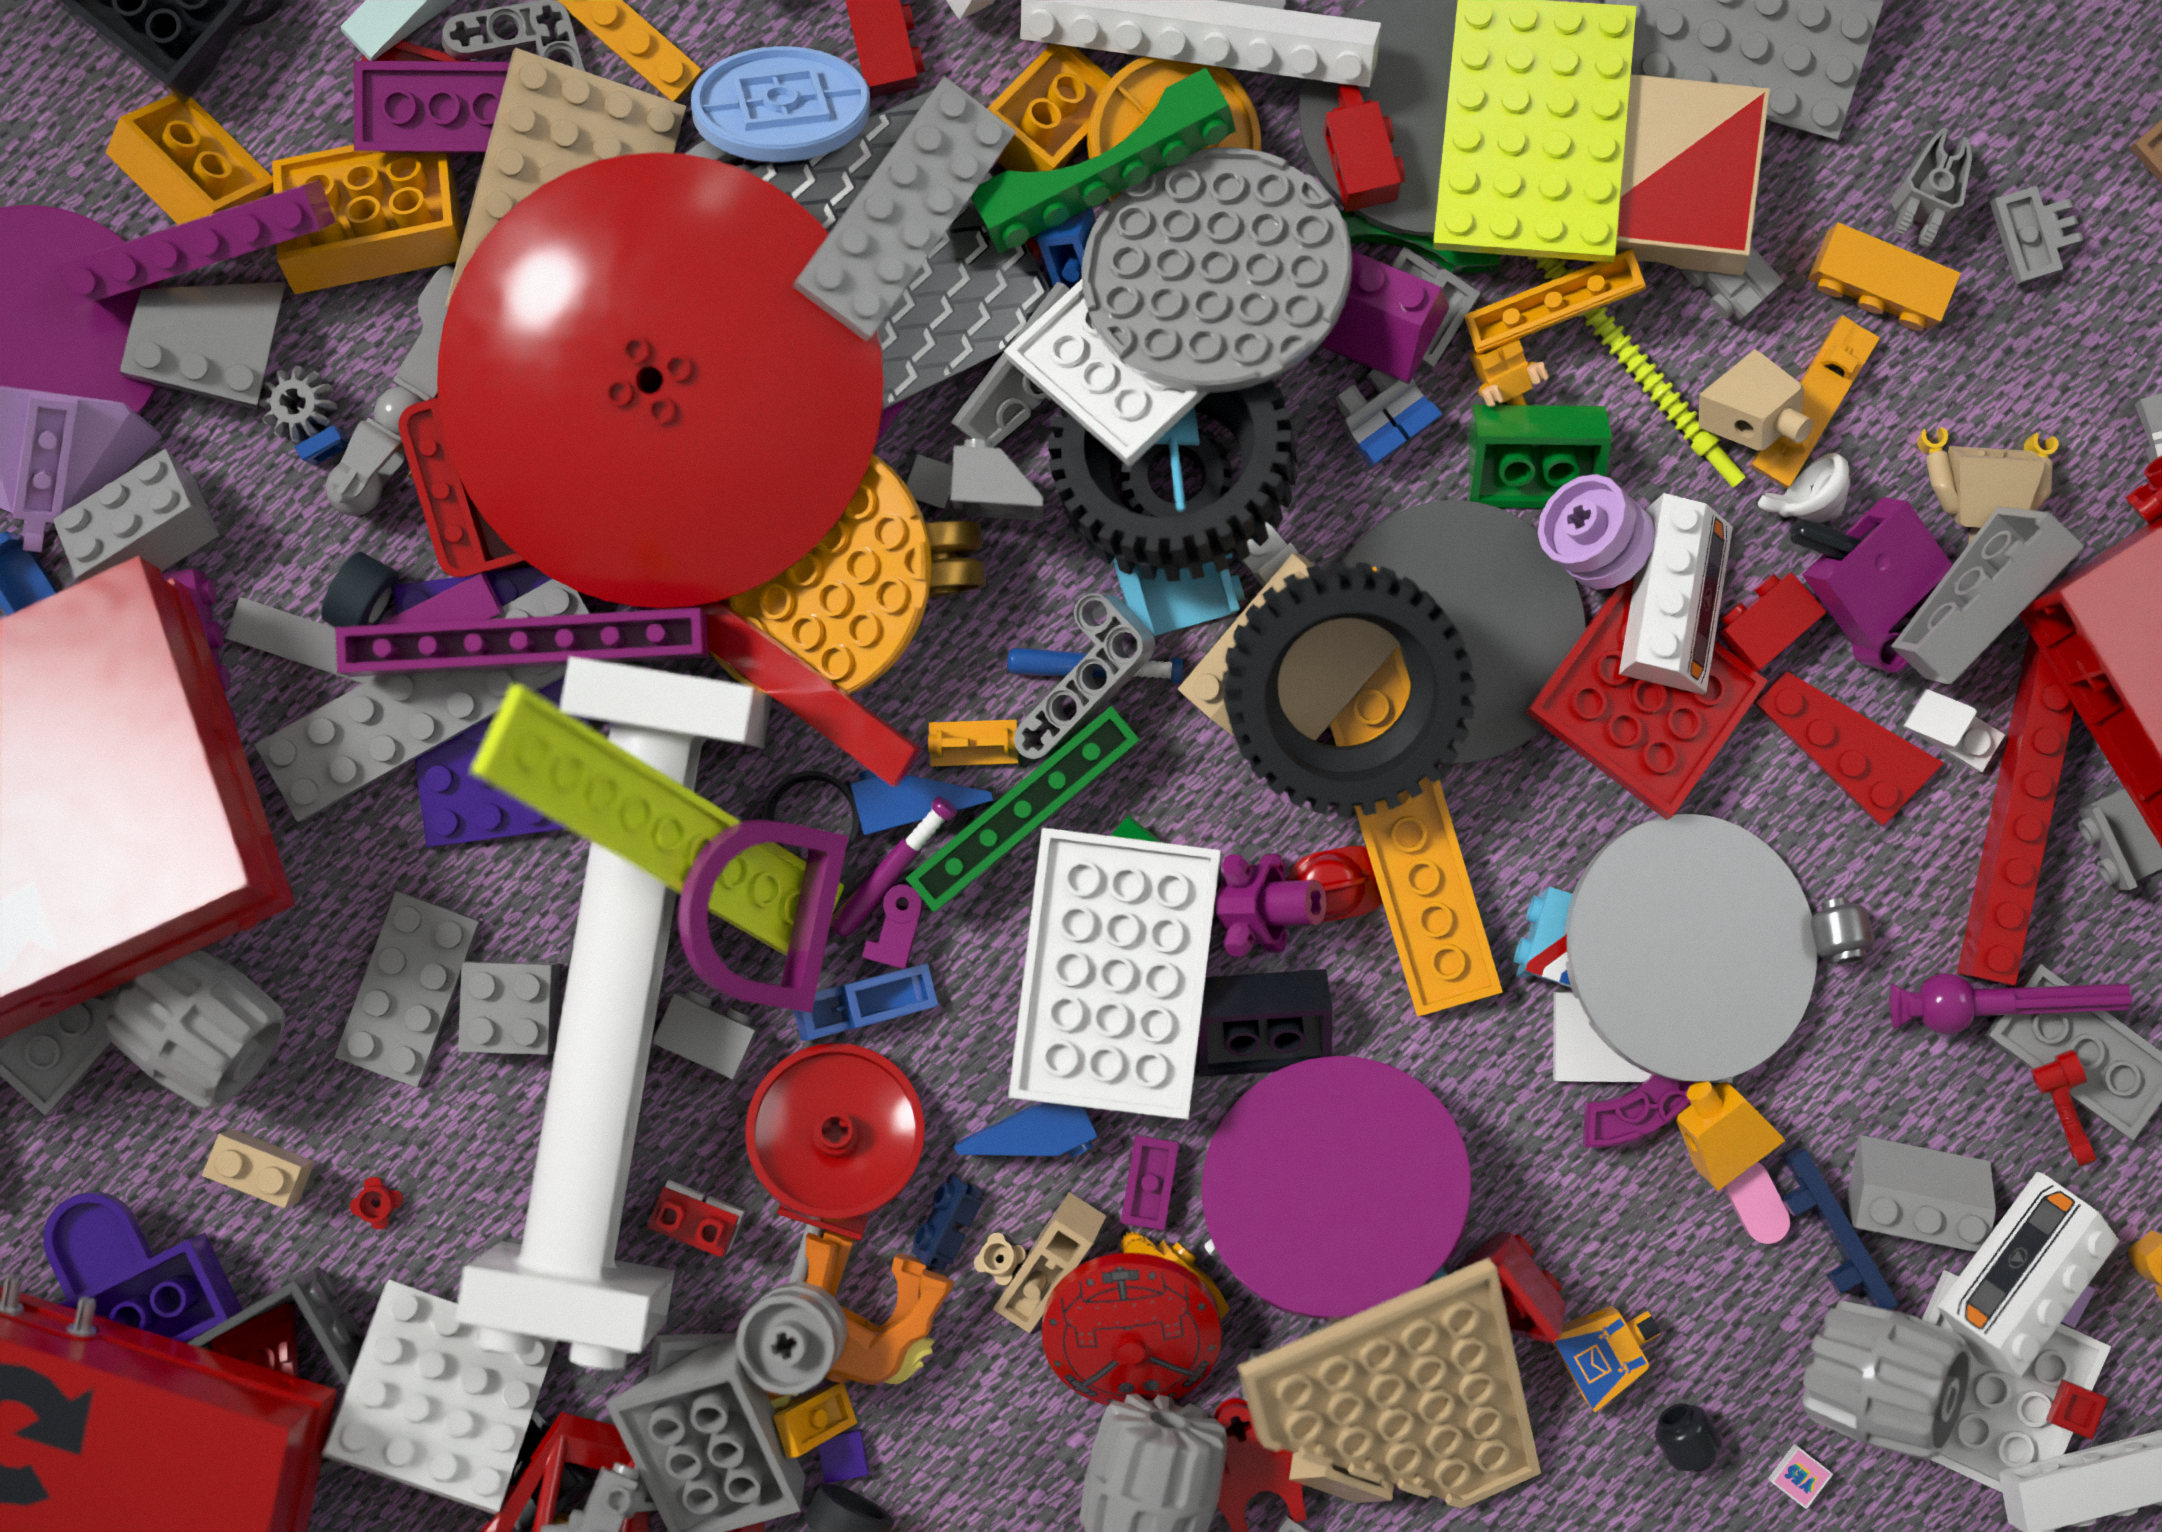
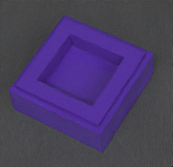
M861 1428L841 1432L818 1445L825 1484L869 1475V1466Z

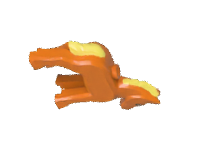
M826 1231L822 1239L818 1235L808 1232L806 1235L805 1255L808 1260L809 1275L806 1283L820 1286L836 1298L854 1239L831 1231ZM897 1253L891 1269L896 1278L898 1290L897 1304L893 1314L886 1322L878 1326L859 1314L840 1306L846 1318L848 1331L844 1352L824 1377L838 1383H847L848 1379L870 1385L882 1382L899 1384L907 1380L923 1366L921 1359L932 1353L931 1346L935 1340L926 1338V1336L932 1330L934 1317L946 1297L952 1291L955 1281L948 1279L944 1275L926 1270V1265L918 1258ZM765 1390L775 1411L780 1406L782 1408L786 1407L792 1396L797 1397L799 1393L781 1395Z

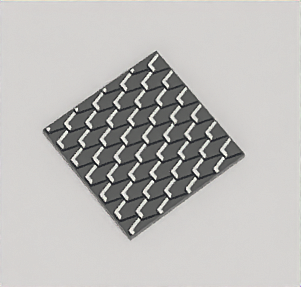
M934 89L870 117L863 130L852 141L837 150L804 160L768 162L748 172L771 183L795 199L831 233ZM989 171L984 176L979 185L992 178ZM971 198L967 200L878 326L883 350L885 376L883 410L1004 353V350L1007 349L1051 291L1026 242L1018 247L1010 248L1000 254L998 253L977 215Z

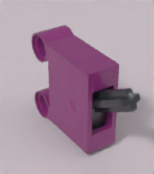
M1882 497L1846 533L1805 518L1797 519L1795 524L1790 527V540L1794 544L1823 554L1802 576L1853 644L1855 659L1860 664L1888 672H1897L1903 669L1908 662L1891 647L1900 633L1889 630L1918 602L1923 605L1953 566L1908 501Z

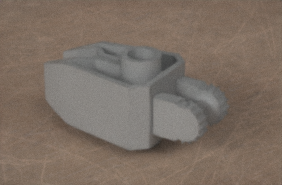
M1942 128L1926 145L1890 198L1894 211L1899 213L1893 232L1903 236L1910 229L1913 220L1924 224L1919 235L1918 244L1927 248L1935 239L1939 227L1945 226L1963 206L1972 161L1971 147L1966 137L1962 138L1953 149L1951 156L1947 159L1948 154L1944 151L1943 147L1948 131L1946 128Z

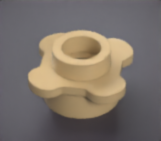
M993 1233L982 1247L980 1255L975 1258L974 1266L978 1272L989 1273L995 1277L997 1284L1005 1286L1012 1282V1273L1017 1265L1025 1261L1026 1251L1020 1245L1013 1246L1008 1243L1003 1234ZM999 1255L1004 1257L1002 1263H997L996 1261Z

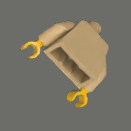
M1939 427L1937 430L1938 444L1930 443L1926 437V430L1923 429L1917 438V445L1922 453L1928 455L1926 457V464L1931 486L1943 511L1950 514L1960 526L1971 527L1968 545L1997 506L2037 511L2051 495L2053 462L2048 456L2053 454L2059 445L2058 440L2054 436L2046 439L2045 450L2039 447V434L2036 432L2025 441L2023 445L2024 450L1949 446L1947 453L1942 450L1948 440V432L1945 428Z

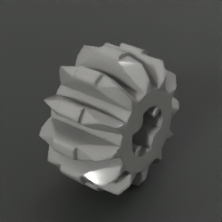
M296 366L292 371L291 377L283 370L277 371V379L280 383L277 386L270 382L264 383V388L272 393L271 398H262L258 401L259 406L270 410L264 415L262 420L268 426L276 425L274 431L276 436L284 438L290 433L292 441L301 443L304 439L305 431L310 437L320 433L316 426L318 423L328 428L332 426L333 422L323 415L325 411L333 412L338 409L335 402L325 400L332 395L334 389L329 384L320 385L322 375L316 371L306 375L305 369ZM297 396L306 400L304 409L298 407L299 413L290 409L293 400L298 402Z

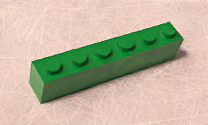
M1110 706L905 879L933 912H937L1128 752L1140 739L1114 708Z

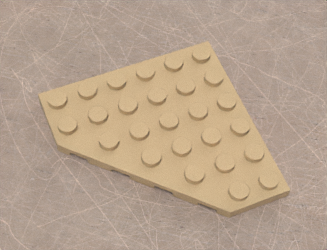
M1489 1258L1237 1366L1256 1435L1265 1448L1278 1452L1280 1448L1297 1453L1300 1459L1330 1467L1331 1464L1343 1467L1351 1475L1377 1483L1381 1480L1394 1483L1402 1491L1425 1498L1432 1495L1444 1499L1448 1505L1460 1509L1541 1474L1498 1273Z

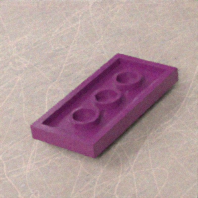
M354 61V151L358 153L486 154L510 62Z

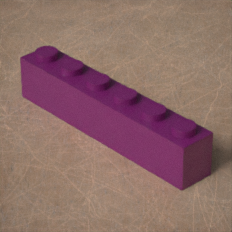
M318 179L75 257L57 264L56 267L71 304L75 308L305 235L334 224L336 221L321 181Z

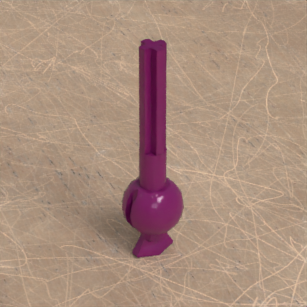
M1942 973L1925 980L1919 992H1909L1891 983L1888 1006L1893 1029L1912 1018H1921L1922 1023L1936 1033L1950 1035L1962 1032L1968 1028L1974 1020V1016L2130 1010L2132 995L2130 994L2129 983L1972 989L1969 982L1960 976Z

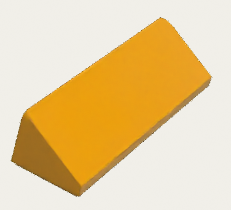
M1633 249L1615 255L1614 263L1597 262L1465 314L1464 317L1475 351L1479 355L1647 288Z

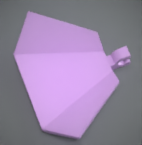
M0 386V508L13 513V518L24 519L22 531L23 550L42 552L45 523H54L53 519L64 513L68 508L75 506L102 489L105 485L121 477L162 437L161 433L123 402Z

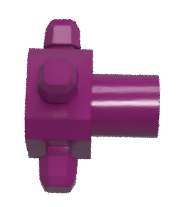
M1266 853L1257 865H1249L1245 858L1239 854L1226 856L1221 865L1224 881L1216 896V915L1227 932L1224 946L1228 954L1233 957L1244 956L1253 944H1262L1266 951L1270 953H1281L1285 950L1288 943L1287 926L1320 924L1324 919L1327 903L1326 894L1321 883L1316 880L1286 881L1283 876L1286 868L1285 862L1278 853Z

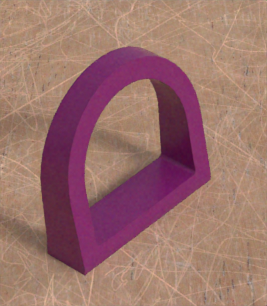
M766 819L742 821L716 835L703 848L694 861L685 880L679 906L681 942L685 955L699 978L713 990L729 997L752 1003L812 1013L849 836ZM767 842H778L808 849L805 872L780 984L744 979L731 972L721 962L712 946L707 921L711 892L725 866L745 849Z

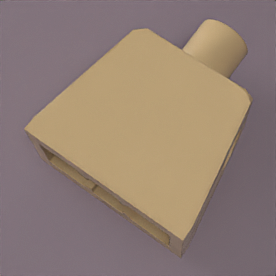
M1755 349L1699 394L1698 427L1757 451L1765 450L1782 435L1796 443L1803 442L1812 430L1813 420L1802 414L1804 396L1802 384Z

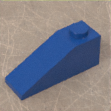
M866 770L858 773L860 781L850 783L864 835L922 821L932 811L931 803L938 796L947 799L957 811L994 801L992 792L911 775H905L899 786L892 787L871 770Z
M1040 1101L955 1142L954 1148L957 1155L1059 1156L1067 1152L1069 1158H1073L1093 1147L1091 1140L1098 1137V1134L1085 1107Z

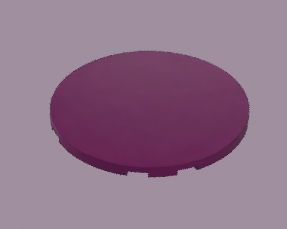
M41 205L0 207V386L123 402L138 415L144 409H147L159 386L122 377L120 369L141 289H158L156 282L73 308L56 267L57 264L75 257L125 242L121 237L88 217L56 207Z
M1350 1056L1320 1057L1289 1065L1262 1079L1245 1092L1231 1107L1217 1128L1207 1151L1202 1175V1206L1207 1229L1217 1252L1235 1278L1265 1303L1295 1316L1301 1315L1324 1319L1325 1321L1346 1320L1431 1283L1434 1280L1433 1277L1441 1270L1449 1257L1452 1258L1462 1239L1467 1225L1466 1221L1472 1196V1174L1465 1144L1454 1119L1441 1101L1421 1082L1393 1066L1371 1059Z

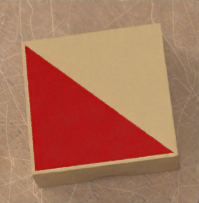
M1631 74L1615 255L1633 249L1637 261H1652L1665 263L1679 269L1743 276L1750 252L1770 88Z

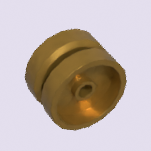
M972 521L926 523L931 551V583L928 597L954 595L959 592L986 587L983 562L973 558H956L975 553L982 548L980 523Z

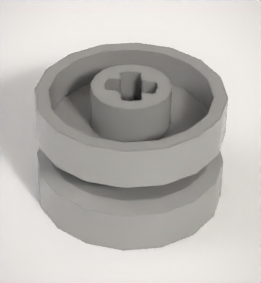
M802 1281L783 1283L766 1293L751 1307L740 1322L736 1338L739 1362L748 1377L764 1390L781 1395L803 1393L818 1384L844 1352L848 1335L845 1314L837 1300L820 1286Z

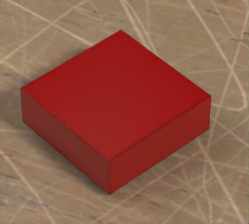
M2062 1379L2046 1421L2093 1440L2109 1398Z

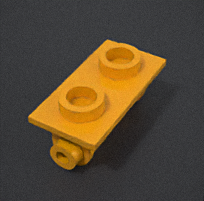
M1017 720L930 722L928 735L930 767L1018 764V750L1014 742Z

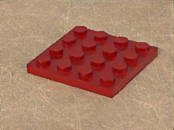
M1631 578L1615 587L1525 713L1665 820H1668L1677 812L1768 680L1716 641L1714 642L1707 692L1705 694L1620 675L1619 670L1635 580Z

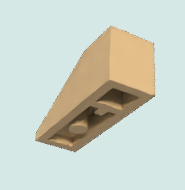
M1069 1192L1043 1229L993 1310L1030 1333L1042 1317L1045 1305L1053 1289L1068 1273L1078 1266L1094 1243L1106 1215Z

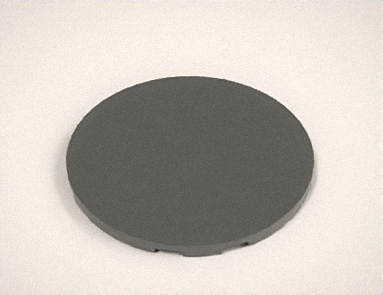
M1370 0L1343 17L1381 23L1377 64L1370 86L1358 87L1363 101H1378L1382 117L1389 116L1394 133V141L1390 143L1394 157H1401L1405 170V183L1400 185L1397 201L1353 211L1367 219V223L1398 235L1407 233L1429 236V239H1434L1458 0ZM1303 78L1298 112L1303 148L1309 164L1319 181L1336 201L1343 206L1323 136L1326 113L1331 112L1333 108L1339 107L1336 95L1338 83Z
M1444 500L1413 506L1395 513L1369 530L1343 559L1347 568L1356 569V562L1369 563L1371 567H1376L1378 572H1380L1381 566L1394 570L1400 579L1406 576L1416 582L1420 590L1423 592L1426 590L1447 614L1466 645L1464 649L1470 656L1473 670H1469V673L1475 681L1476 694H1470L1469 699L1475 708L1473 719L1464 718L1463 721L1469 731L1465 743L1457 740L1453 743L1458 756L1452 764L1478 762L1497 757L1514 750L1541 732L1544 727L1527 715L1525 711L1586 629L1583 603L1575 579L1553 561L1541 548L1538 530L1507 511L1483 503L1463 500ZM1399 644L1411 682L1409 661L1403 647ZM1443 759L1440 762L1442 764H1449Z

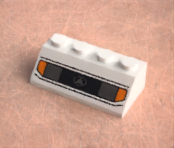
M1663 493L1646 509V512L1651 516L1655 529L1654 543L1644 566L1635 574L1619 674L1705 694L1707 692L1733 527L1706 503Z
M2036 1172L1943 1297L1937 1309L1956 1334L1968 1342L1969 1351L1979 1364L2021 1378L2116 1247L2119 1239L2097 1210L2045 1174Z

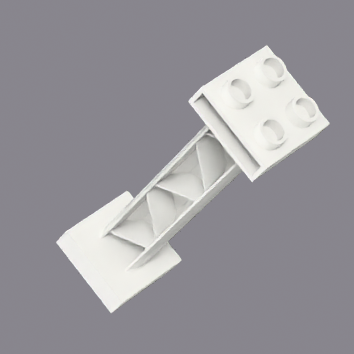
M569 657L560 710L581 718L608 723L610 725V741L694 792L701 748L706 740L764 749L772 697L749 686ZM593 843L590 845L523 1242L521 1245L501 1241L464 1266L455 1322L481 1326L478 1345L489 1350L512 1354H528L534 1352L536 1338L548 1337L572 1341L569 1359L576 1364L600 1369H621L625 1367L627 1353H640L666 1324L675 1270L616 1261L614 1258L677 892Z

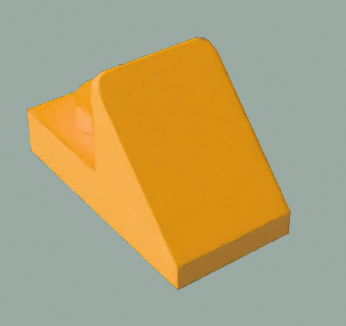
M835 1383L790 1399L786 1407L782 1408L780 1406V1412L773 1415L787 1458L801 1456L857 1424L844 1383Z

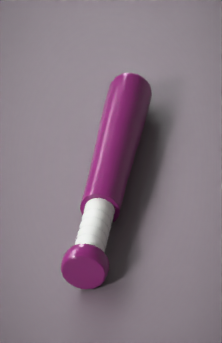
M938 796L932 801V811L918 824L913 833L908 837L902 838L888 856L833 914L830 927L837 935L849 937L921 853L922 845L936 832V829L945 820L951 821L956 816V808L947 799Z

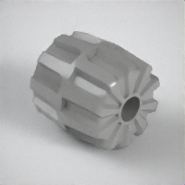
M201 948L146 974L135 977V984L132 988L121 991L113 1005L114 1013L107 1019L105 1032L111 1042L157 1083L200 1109L210 1110L211 1108L217 1109L230 1101L244 1089L263 1067L280 1040L285 1027L284 1020L286 1014L273 999L242 972Z
M1850 1300L1839 1301L1836 1309L1830 1308L1824 1317L1823 1334H1815L1811 1345L1815 1355L1813 1362L1805 1366L1803 1384L1806 1390L1802 1395L1804 1411L1814 1422L1863 1444L1924 1460L1938 1456L1948 1444L1957 1426L1965 1402L1971 1369L1968 1342L1956 1333L1903 1312Z
M1129 1394L1126 1396L1124 1403L1113 1400L1105 1409L1088 1461L1080 1511V1522L1085 1526L1084 1531L1208 1532L1220 1496L1227 1450V1435L1221 1422L1214 1418H1209L1205 1410L1193 1404H1188L1184 1407L1177 1406L1172 1397L1157 1395L1153 1401H1148L1138 1394Z

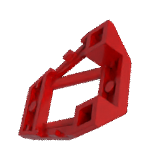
M561 1411L530 1457L532 1462L517 1484L515 1486L512 1484L503 1498L505 1502L499 1509V1512L491 1522L487 1521L481 1532H511L543 1474L532 1532H541V1525H552L565 1462L601 1470L602 1466L613 1469L615 1462L635 1468V1463L616 1425ZM649 1511L635 1512L632 1519L624 1516L618 1532H649Z

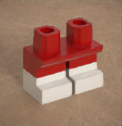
M668 1180L662 1188L647 1228L722 1258L730 1252L746 1210L711 1196L707 1198L706 1203L702 1202L705 1196L704 1193Z

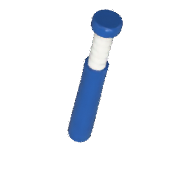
M1012 648L1008 652L1007 669L1010 673L1017 675L1066 677L1088 653ZM1173 657L1172 661L1166 662L1148 660L1133 677L1168 678L1173 684H1181L1183 658ZM1098 664L1093 670L1092 677L1107 678L1104 667Z

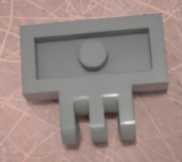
M2033 186L1997 197L1990 202L2016 285L2063 270L2058 249L2084 241L2081 232L2072 233L2065 237L2062 230L2078 225L2076 215L2060 220L2057 216V213H2063L2073 208L2071 199L2043 206L2038 187Z

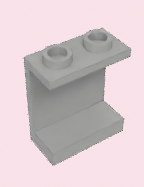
M2125 788L2078 809L2082 818L2078 823L2080 832L2089 845L2094 844L2101 859L2097 862L2099 873L2108 885L2113 884L2115 890H2131L2138 887L2137 880L2162 869V848Z

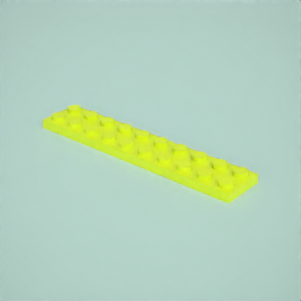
M511 686L471 770V773L679 894H682L687 875L703 848L720 832L741 822L522 686ZM775 842L761 843L747 848L735 856L720 873L711 892L708 911L787 956L806 862ZM841 883L838 885L834 909L844 889V885Z

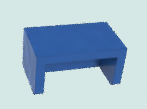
M8 531L0 534V606L6 616L59 593L34 551L23 550L22 535Z

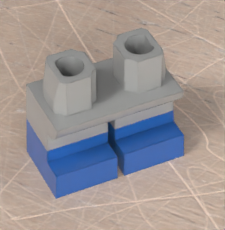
M1374 369L1367 375V378L1379 392L1377 397L1367 403L1356 386L1352 385L1334 399L1338 411L1344 419L1341 427L1370 469L1436 422L1442 415L1432 401L1429 402L1418 389L1413 378L1407 384Z

